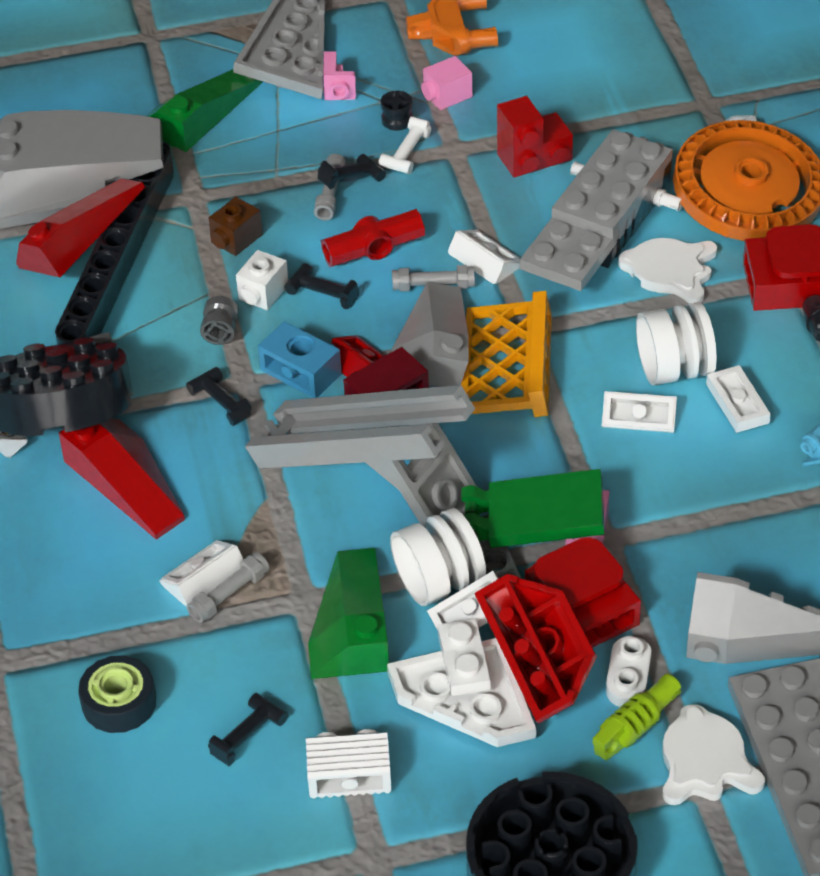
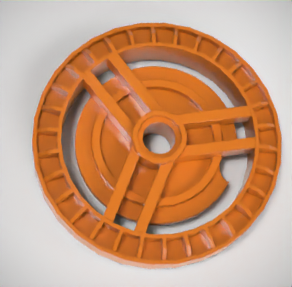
M732 120L719 122L702 128L691 135L681 146L677 155L673 174L676 196L681 198V205L693 219L707 229L722 236L745 241L747 238L766 237L767 232L773 227L811 224L819 213L820 160L806 143L784 129L758 121ZM801 179L805 190V195L790 208L773 213L772 209L777 206L784 205L789 207L797 197Z

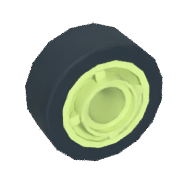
M110 656L98 660L85 670L79 680L78 694L82 711L86 720L96 729L108 733H124L133 730L146 722L156 707V691L153 677L149 668L138 659L128 656Z

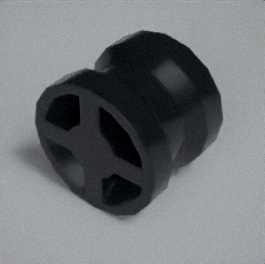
M398 90L384 94L380 100L381 109L383 110L381 114L383 126L394 131L408 128L409 118L413 117L411 111L413 106L412 97L408 93Z

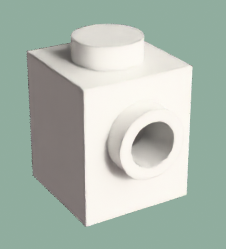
M257 250L236 274L238 299L249 305L269 310L284 292V286L288 282L287 260Z

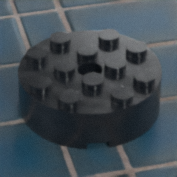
M86 337L77 339L73 343L47 347L44 344H31L23 348V353L0 357L1 432L22 436H40L44 434L45 428L64 426L65 433L76 431L114 418L132 404L131 396H133L127 356L122 349L118 348L116 343H95L94 338Z
M542 772V777L522 781L514 778L490 792L472 815L466 837L467 876H636L637 835H635L629 820V813L624 805L610 791L592 780L564 772Z

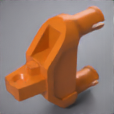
M431 0L427 4V12L406 17L408 39H431L433 46L451 55H465L471 52V49L498 46V34L495 26L492 28L469 30L465 28L460 12L487 9V0Z

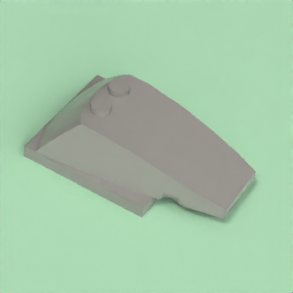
M83 110L24 111L5 115L0 119V229L40 222L106 187L112 181H117L121 178L129 180L164 168L161 120L134 114Z

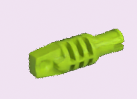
M664 674L648 691L635 693L599 727L600 731L593 737L594 753L607 761L623 748H628L636 742L644 732H647L659 721L662 709L681 694V685L678 680L670 674Z

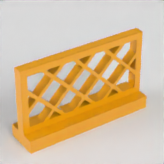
M547 291L533 292L532 301L466 308L468 364L461 386L469 399L480 390L488 394L482 401L472 402L475 407L472 414L532 409L534 417L548 416L552 313ZM527 314V317L517 325L509 321L514 315ZM475 319H492L483 328L475 324ZM500 326L509 330L499 339L491 335ZM519 336L526 342L516 350L507 345ZM483 340L491 344L481 353L473 349ZM500 350L508 355L498 364L490 360ZM516 361L525 366L515 375L506 370ZM481 365L490 369L480 378L471 374ZM497 376L507 380L496 390L488 385ZM515 386L524 392L523 397L507 398L504 396Z

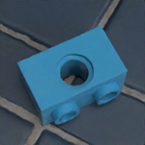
M285 321L258 345L260 370L312 398H318L342 374L340 349Z

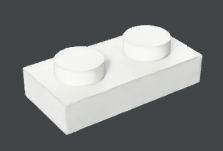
M740 365L707 374L706 385L736 433L769 424L770 412Z
M491 571L427 610L436 629L438 630L437 624L470 619L477 620L478 629L487 624L488 621L474 593L499 579L495 572Z
M470 619L437 624L438 638L451 696L491 690V680L477 620Z

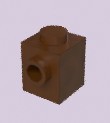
M236 196L208 217L211 242L219 249H224L234 256L240 254L263 235L260 210Z

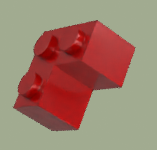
M527 95L497 104V155L513 178L572 160L573 134L557 112L541 116Z

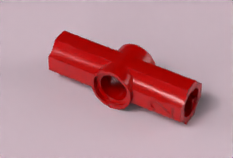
M417 209L383 220H379L375 216H366L355 224L353 230L321 240V249L329 267L363 256H367L371 260H380L392 251L393 246L425 236V226Z

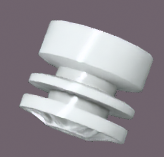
M701 302L689 303L687 308L684 305L674 306L672 320L665 309L638 313L636 319L637 346L643 371L651 385L678 381L680 367L687 378H696L698 373L701 376H706L715 372L717 362L715 336L710 317Z
M456 508L446 509L441 512L440 516L432 515L428 517L426 528L420 523H413L393 532L390 537L391 551L398 573L406 589L420 606H428L448 597L451 592L450 585L455 590L460 591L486 575V564L478 538L470 523Z

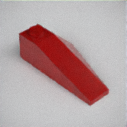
M121 178L33 225L29 229L28 235L19 243L16 260L19 269L60 278L145 188L144 184L139 181Z
M111 418L84 429L66 433L65 429L58 432L64 462L156 540L185 520L180 506L143 438L121 420Z

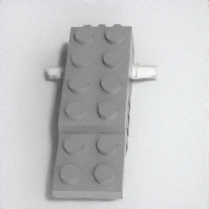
M612 129L585 165L577 161L573 162L570 174L576 177L553 205L550 221L520 258V269L582 291L600 265L606 268L611 266L614 258L619 255L622 247L624 248L629 238L633 236L653 207L657 205L658 207L665 206L676 211L681 210V198L666 192L671 180L673 149L665 147L659 142H650L645 137L638 138L632 133H624Z

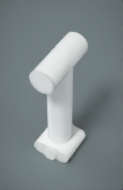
M411 116L408 123L409 133L394 156L381 154L379 166L411 174L414 163L408 161L407 158L421 137L429 138L431 132L430 122Z

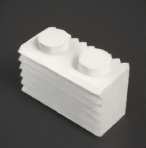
M364 729L351 735H336L332 732H323L316 737L306 738L307 774L311 798H324L325 796L331 798L334 795L337 797L341 795L347 797L350 794L356 796L357 794L365 795L366 793L372 795L375 792L378 794L382 792L388 794L391 792L387 732H377L372 729Z

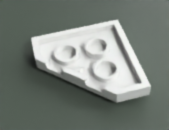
M496 638L482 641L491 680V690L451 696L442 651L387 664V673L397 703L401 706L495 747L536 738V727L529 708Z

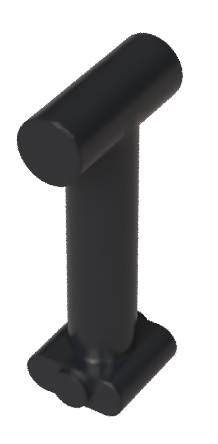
M361 154L357 158V164L332 167L327 161H323L318 168L317 178L329 189H333L338 180L370 175L380 182L386 177V171L366 154Z
M306 263L300 266L284 286L285 291L290 295H295L303 287L339 298L344 309H348L359 296V288L356 281L350 280L346 286L313 277L311 276L313 269Z
M214 367L186 383L187 390L191 395L205 390L226 409L227 419L232 426L251 416L252 408L246 398L237 401L217 383L223 379L222 372L218 367Z
M254 693L248 701V706L255 711L222 740L213 735L208 744L210 754L227 766H231L234 762V750L268 720L278 726H282L288 718V713L259 693Z

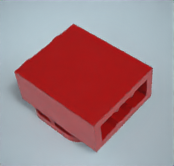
M813 224L777 226L771 228L767 232L766 237L745 239L743 268L753 311L802 308L805 299L812 295H820V226Z
M585 537L540 557L535 564L525 570V580L563 590L592 647L640 625L641 600L624 581L621 565L607 548L595 538Z

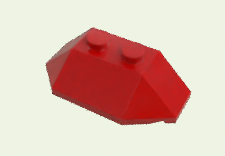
M506 574L475 592L474 594L536 722L539 724L574 704L597 655L563 590Z

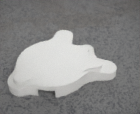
M655 238L647 240L635 248L623 251L619 255L618 265L622 271L629 273L632 278L636 276L640 279L641 287L646 290L674 294L684 299L687 303L702 302L704 299V289L701 285L711 278L712 272L709 266L702 264L716 257L717 246L712 241L690 244L671 238Z
M690 704L681 709L680 716L668 727L663 739V759L669 771V778L663 787L662 797L664 801L670 805H678L692 795L716 801L722 797L724 784H731L751 795L761 792L765 785V777L748 762L744 752V742L739 730L725 718L708 712L700 705Z

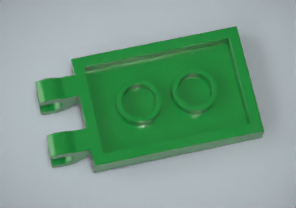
M601 469L489 482V490L487 491L473 485L461 488V500L465 502V514L463 515L470 523L478 541L489 540L491 548L605 535ZM489 512V518H483L479 514Z

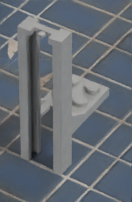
M461 385L285 400L273 414L278 424L275 425L273 420L265 422L264 427L269 434L265 436L263 432H257L245 445V448L259 469L365 462L401 492L419 523L425 528L428 517L432 515L440 516L441 512L446 509L456 508L462 514H465V502L461 500V488L469 485L476 486L439 423L466 421L475 410L474 405ZM404 460H411V462L406 465Z

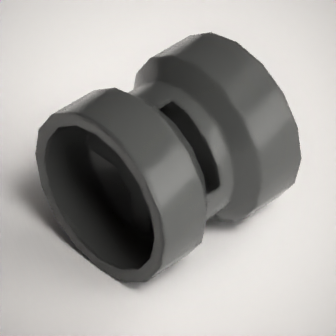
M215 296L208 299L203 310L204 318L200 327L201 336L211 344H227L235 336L238 306L232 299L224 296Z

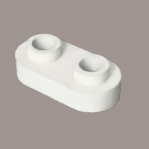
M625 636L618 639L612 647L606 680V695L609 701L618 707H622L635 693H644L647 689L651 664V647L644 639L637 636Z

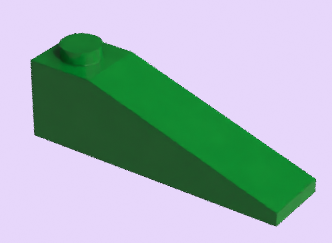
M232 69L174 95L154 108L146 116L161 120L163 142L187 152L262 84V81L234 73Z
M375 548L337 551L308 642L311 679L387 672V664H389L388 641Z

